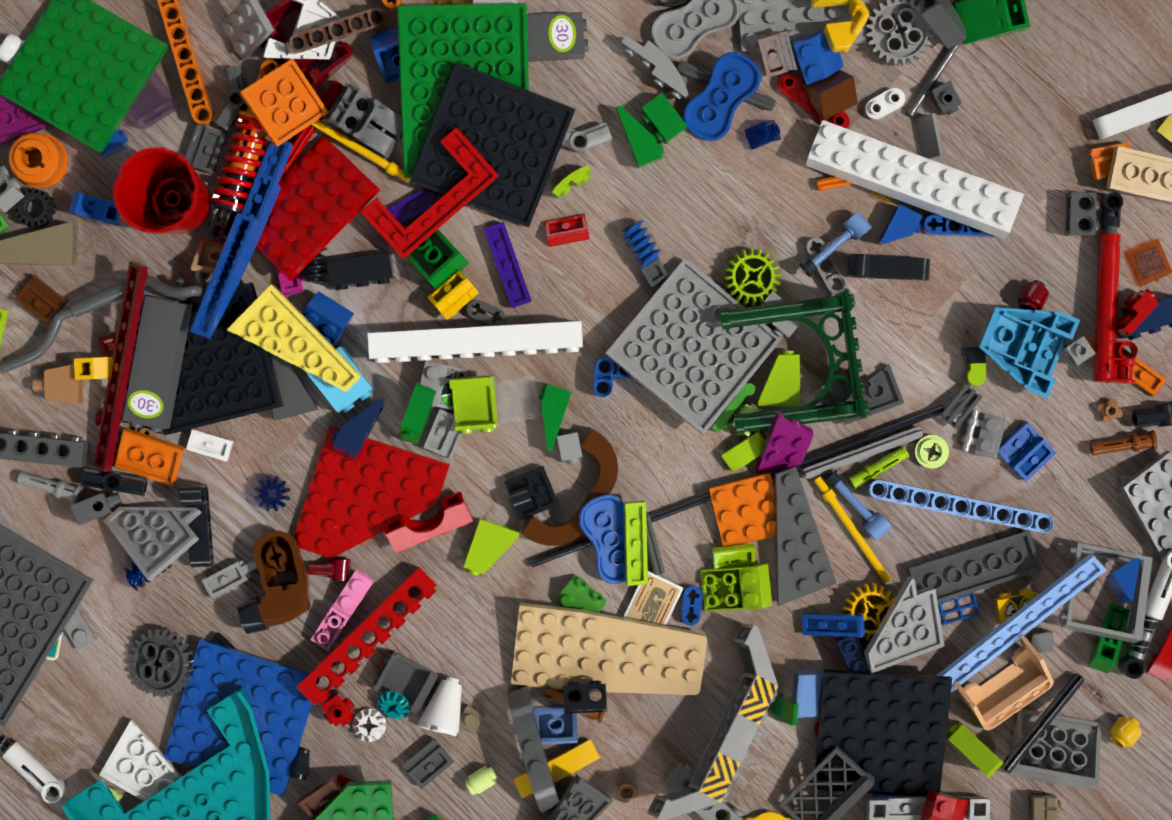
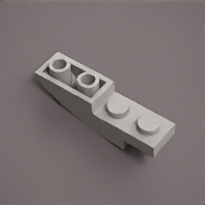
M626 35L621 42V46L624 47L622 50L631 57L636 55L641 59L640 63L648 69L654 68L651 77L657 86L661 88L665 86L671 90L669 93L678 100L681 98L686 100L688 97L687 88L680 73L670 59L649 40L643 47Z

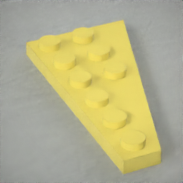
M270 285L227 329L345 392L362 377L274 285Z

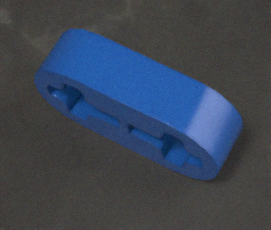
M695 585L687 586L684 589L682 598L681 619L689 626L697 624L701 614L702 592ZM691 589H695V592L699 594L698 597L694 598V604H690V597L687 596V593H691ZM690 607H693V614L696 615V618H692V621H688V618L685 617V614L689 613Z

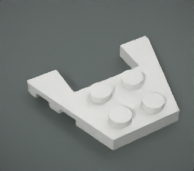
M292 0L302 4L293 35L341 19L318 0ZM335 25L331 28L333 35L337 36L339 28ZM313 32L312 40L315 43H319L320 35L317 32ZM269 38L262 57L329 60L335 41L293 55L287 52L284 43ZM294 38L292 40L293 48L299 50L301 44L298 39Z

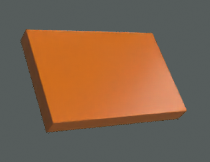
M124 428L114 467L174 487L177 482L185 447Z

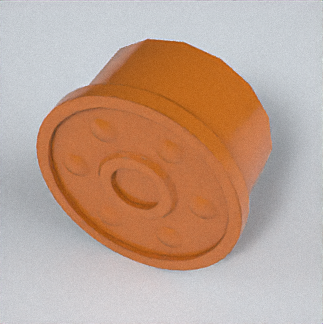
M28 133L20 136L13 142L9 150L8 162L11 171L23 183L33 188L45 189L56 185L63 179L68 169L69 158L66 148L57 138L45 133Z

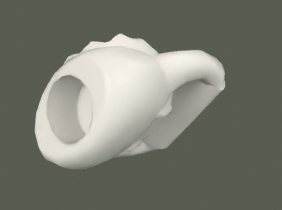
M8 34L0 46V60L10 66L25 41L14 34Z

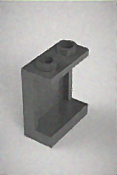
M394 651L392 655L388 654L382 664L385 666L382 674L377 673L373 684L376 685L373 690L376 692L380 691L381 693L395 691L402 694L410 704V711L418 715L439 674Z

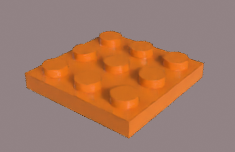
M293 58L239 93L275 147H278L329 113Z
M770 472L708 487L723 547L746 544L775 536L776 499Z

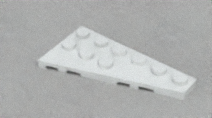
M133 720L129 722L99 776L142 801L182 776L170 761L164 758L162 752Z

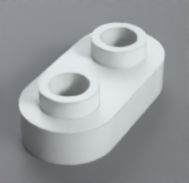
M891 88L868 101L865 105L866 116L871 120H879L899 109L905 102L903 91L898 88ZM892 95H896L898 97L897 102H893L891 100ZM874 105H878V106H879V108H880V111H879V112H874V111H873V106H874Z

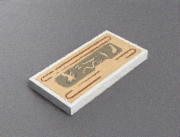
M648 571V584L637 586L623 618L666 626L684 588Z

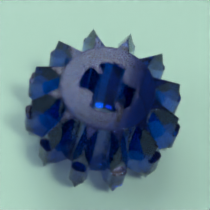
M271 476L266 477V482L260 480L259 484L262 488H255L256 492H260V495L255 496V500L262 499L259 507L267 504L266 511H270L272 506L274 511H278L279 505L283 508L286 506L283 499L290 500V496L285 495V493L291 490L290 488H283L287 483L285 480L278 484L280 480L278 476L273 481ZM275 489L277 491V493L275 494L277 495V497L270 498L268 496L270 492L268 491Z

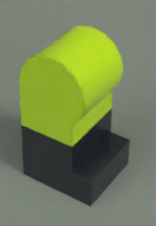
M979 347L961 348V356H967L965 381L972 386L982 385L986 380V353Z

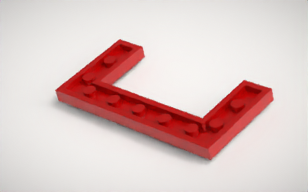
M457 126L440 142L468 172L465 177L406 228L378 197H375L360 211L403 259L499 176Z

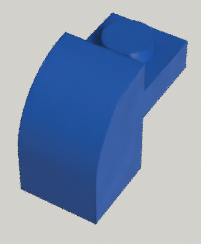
M74 191L69 212L117 226L120 214L115 203Z

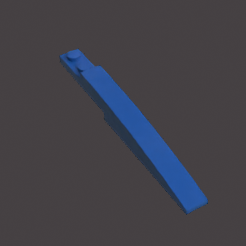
M270 141L241 214L237 213L191 327V333L210 339L223 316L252 257L281 189L278 183L293 148L291 143L285 141L278 147H275Z

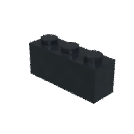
M391 253L326 261L330 287H335L336 291L346 290L348 285L356 284L357 288L368 287L369 282L377 281L378 285L389 284L390 279H395Z

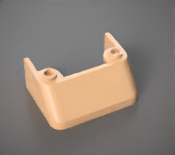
M1024 635L1020 637L1024 647L1017 648L1013 653L1012 660L1014 663L981 686L977 683H968L963 688L958 681L954 683L960 696L986 731L1004 722L1053 686L1054 681L1043 658Z

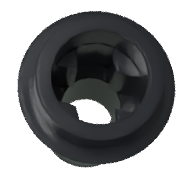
M298 748L289 769V777L306 780L307 775H309L310 750Z

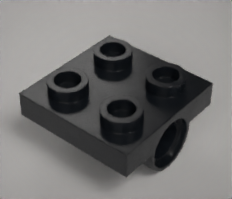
M544 466L504 481L520 521L559 505Z

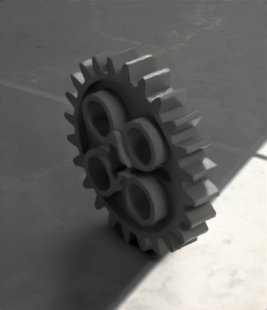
M162 628L142 634V639L135 641L138 646L131 647L135 654L129 655L134 660V662L129 664V666L134 667L130 674L137 675L134 682L140 681L139 688L146 687V694L153 692V697L160 695L163 698L182 691V687L188 685L186 680L192 678L188 672L194 670L193 667L189 666V663L194 662V659H189V655L193 651L186 650L189 643L182 644L184 637L177 638V632L170 634V629L162 630Z

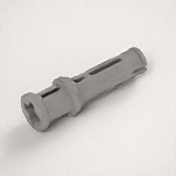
M24 471L20 472L17 479L18 484L54 494L57 499L71 500L74 504L79 503L83 495L82 486L75 487L63 480L55 482Z

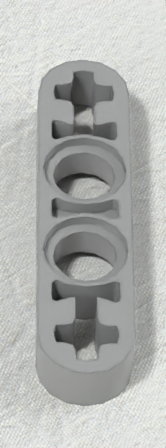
M812 238L807 242L805 249L810 260L817 255L816 251L810 250L812 242L821 245L818 249L819 252L826 248L822 239ZM830 254L825 260L831 263V269L828 272H824L820 269V264L816 269L830 296H835V294L842 292L844 289H849V293L852 294ZM833 278L841 281L842 284L839 290H833L830 287V281Z

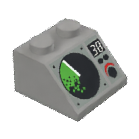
M425 361L420 384L437 391L432 406L454 410L452 389H450L449 380L467 377L468 370Z

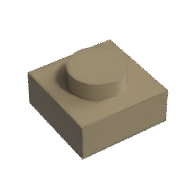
M467 705L460 716L459 725L475 734L486 715Z

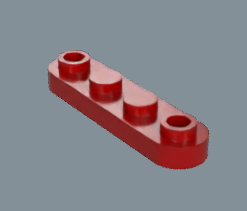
M793 73L781 75L777 83L779 91L822 123L820 116L801 87L805 82ZM786 80L792 81L791 87L785 85ZM844 111L825 120L846 129L850 123L849 117ZM836 118L843 120L842 125L836 124Z

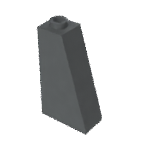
M271 353L283 402V407L272 409L275 421L319 410L293 364Z

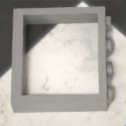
M1079 542L1073 545L1068 551L1070 564L1066 572L1080 562L1081 554L1088 556L1090 553L1097 558L1126 564L1138 558L1140 559L1134 598L1132 600L1128 633L1071 622L1075 596L1064 603V607L1060 611L1059 621L1061 622V628L1132 643L1142 641L1153 558Z

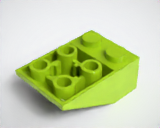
M768 563L700 570L705 612L764 609L772 606Z

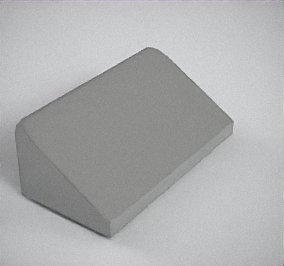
M932 113L918 118L917 124L924 157L932 159L942 156L944 151L936 114Z

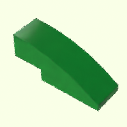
M778 693L774 702L770 703L767 709L768 716L777 721L796 726L799 704L795 698L786 697L784 694Z

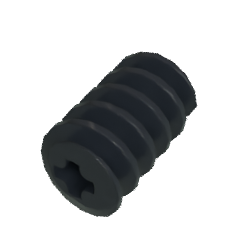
M324 247L301 271L307 273V275L300 277L301 280L318 283L327 282L321 279V277L327 275L326 272L321 271V269L327 267V264L321 262V260L327 259L326 255L321 254V252L327 250V247Z

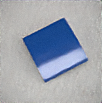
M1024 420L1001 442L998 454L1027 482L1056 452Z

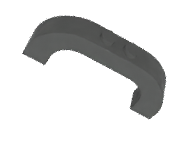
M521 686L508 690L507 696L515 732L541 813L555 810L561 800L558 786L554 783L545 754L529 687Z

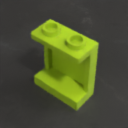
M494 375L459 377L449 380L450 389H452L454 431H460V434L473 433L472 430L481 429V432H492L493 428L499 425Z

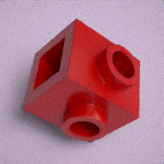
M340 691L321 706L325 712L324 717L330 725L334 724L337 727L342 724V726H345L353 719L351 715L355 712L353 709L355 705L349 697L345 698Z

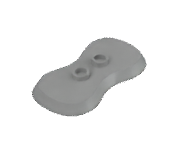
M691 0L681 8L660 14L651 26L652 39L655 45L668 58H684L693 52L704 37L714 32L726 30L735 24L740 16L738 0Z

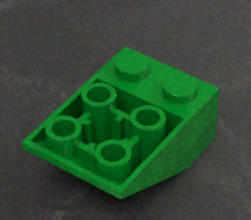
M964 0L954 4L955 10L966 29V39L963 40V45L1023 32L1031 27L1025 0Z

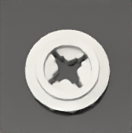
M372 708L363 709L358 712L352 724L354 734L360 740L367 742L376 741L381 738L386 730V720L383 714ZM368 717H370L371 724L378 725L372 727L370 734H368L367 727L361 726L367 723Z

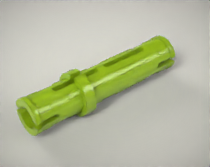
M901 446L873 464L865 465L864 469L849 476L848 479L856 489L869 480H875L877 475L910 456L905 447Z

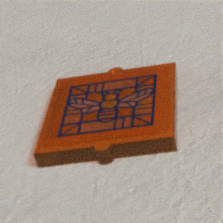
M1159 239L1145 245L1140 244L1138 248L1126 253L1140 287L1153 281L1158 282L1160 278L1172 273Z

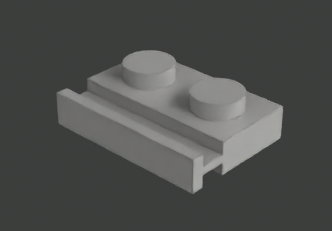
M439 409L423 448L452 459L462 436L460 431H454V414Z

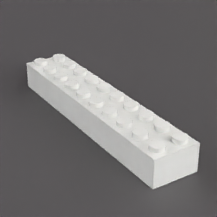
M822 120L806 162V166L1005 240L1012 229L1024 196L1023 193Z
M582 322L368 333L369 359H375V363H390V358H396V362L411 361L410 357H417V361L432 360V356H438L440 360L453 359V355H460L461 359L474 358V354L481 353V357H495L496 352H502V356H515L516 351H523L524 355L537 354V350H545V354L558 353V349H566V353L579 352V348H583Z

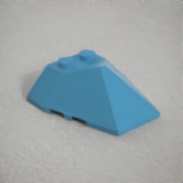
M994 307L978 347L1027 391L1048 399L1056 380L1051 376L1066 339H1073L1080 320L1063 312Z

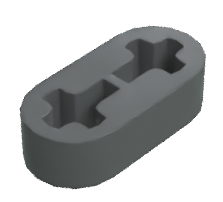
M472 300L467 305V313L476 320L491 326H501L505 322V313L500 308L480 300ZM478 303L480 308L486 312L485 314L477 313L473 315L471 306H476ZM496 311L500 312L499 316L502 317V320L496 321V323H493V319L487 316L488 312L495 314Z

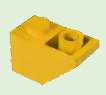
M112 357L74 359L75 380L108 379Z

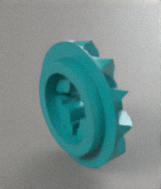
M385 691L377 700L379 704L378 709L382 710L383 715H388L390 719L394 717L396 720L405 718L410 711L408 700L398 692ZM397 704L396 708H395V707H393V708L390 707V705L392 706V705Z

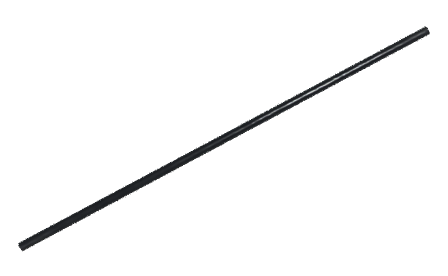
M939 405L805 456L802 464L795 467L799 468L937 416L943 412L944 406ZM780 469V470H776V471L770 472L771 478L774 477V473L779 472V471L784 470V469ZM710 493L650 514L651 522L653 523L711 501ZM589 538L533 558L530 560L533 568L594 544Z

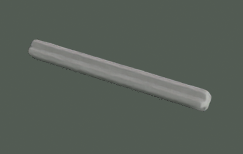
M915 426L804 467L803 474L806 479H810L911 442L923 436L922 430L919 426Z

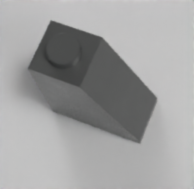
M920 0L921 15L948 49L954 45L961 44L966 39L965 25L950 0Z

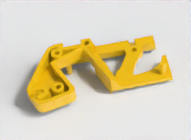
M811 0L812 8L848 5L851 22L828 23L823 30L831 51L841 52L843 50L847 52L869 18V10L863 1Z

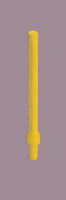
M320 120L311 124L387 170L386 173L389 175H395L408 184L410 183L411 178H404V171L396 163L388 162Z
M821 476L815 478L813 481L822 492L821 496L825 502H829L884 584L888 583L891 577L835 498L836 494L832 488H828Z

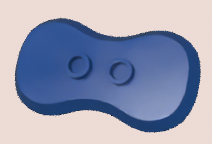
M728 52L719 57L713 66L708 85L685 106L683 120L688 126L689 131L706 141H717L724 137L731 127L733 115L737 107L745 99L753 95L760 85L761 72L758 66L750 58L738 52Z
M602 495L585 504L580 512L579 523L582 531L592 541L596 549L597 570L600 577L607 583L618 584L625 582L623 502L617 496Z

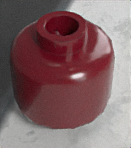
M1034 280L1033 282L1025 283L1018 296L1020 307L1025 310H1042L1049 297V291L1041 281Z

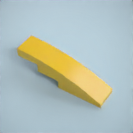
M588 739L574 748L567 749L552 759L547 760L555 783L600 757L591 739ZM527 771L512 779L521 798L533 794Z

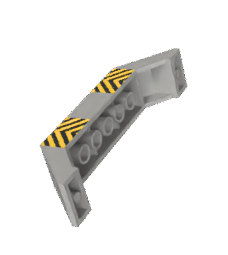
M741 623L732 641L737 644L744 670L738 686L688 786L662 796L656 794L647 811L651 816L659 820H667L719 804L723 799L727 798L730 792L729 786L732 780L737 778L742 760L744 761L749 754L748 747L751 741L756 739L759 733L757 729L760 723L766 719L768 715L767 709L770 703L774 702L778 694V684L759 627Z

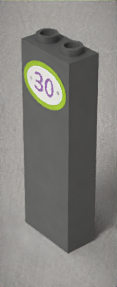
M582 12L527 15L528 62L584 59L585 52H588V39H584L583 32L587 31V21L582 19Z
M145 296L122 420L130 422V426L142 428V425L154 432H162L163 429L170 428L193 304L158 296Z

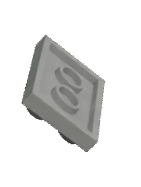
M242 0L221 24L242 61L250 58L274 31L257 0Z

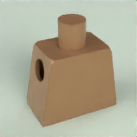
M74 364L44 370V379H33L34 392L44 391L45 400L84 404L83 380H75Z

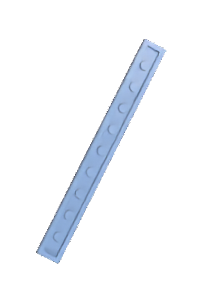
M1090 553L936 676H950L952 678L951 692L956 689L954 685L956 681L962 685L1019 640L1022 635L1028 633L1106 571L1105 567Z

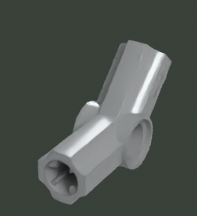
M605 122L582 132L568 127L562 145L573 149L577 153H584L590 148L613 139ZM581 137L586 140L585 145L582 147L574 145L577 138Z

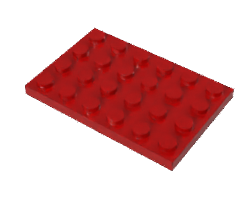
M323 136L279 180L278 185L281 189L256 247L292 281L377 195L380 189Z

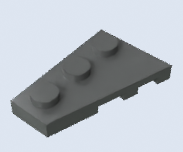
M889 364L864 384L865 393L861 394L864 397V401H868L869 414H866V418L904 404ZM852 394L850 395V398L846 400V402L852 401ZM859 417L842 419L844 426L858 421Z

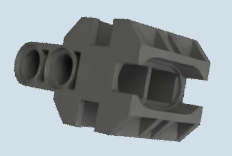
M345 83L324 119L386 158H389L398 142L384 133L385 130L398 138L402 136V116L365 94L364 91L348 83ZM363 98L365 107L359 110L356 102L358 99ZM352 116L354 118V125L351 128H347L345 121L348 117ZM371 121L375 123L376 125L380 126V128H375L369 122Z

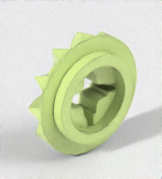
M927 435L921 438L915 445L916 459L926 468H938L948 458V445L939 436ZM934 445V450L940 455H932L929 458V453L923 449L931 448Z

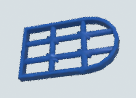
M974 592L938 603L939 614L943 620L941 625H948L952 622L980 615ZM972 595L974 603L960 606V598ZM952 600L956 601L957 606L954 609L943 612V603ZM975 606L977 613L963 617V609ZM959 611L960 618L946 621V614Z

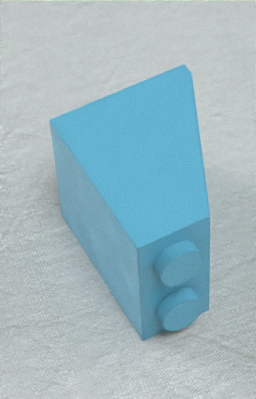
M340 346L336 350L362 376L347 392L307 371L306 373L337 413L342 411L347 413L355 407L354 402L359 399L364 401L372 395L370 391L374 387L346 347Z

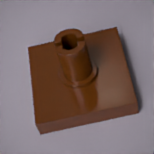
M331 777L300 798L298 804L313 819L343 789Z

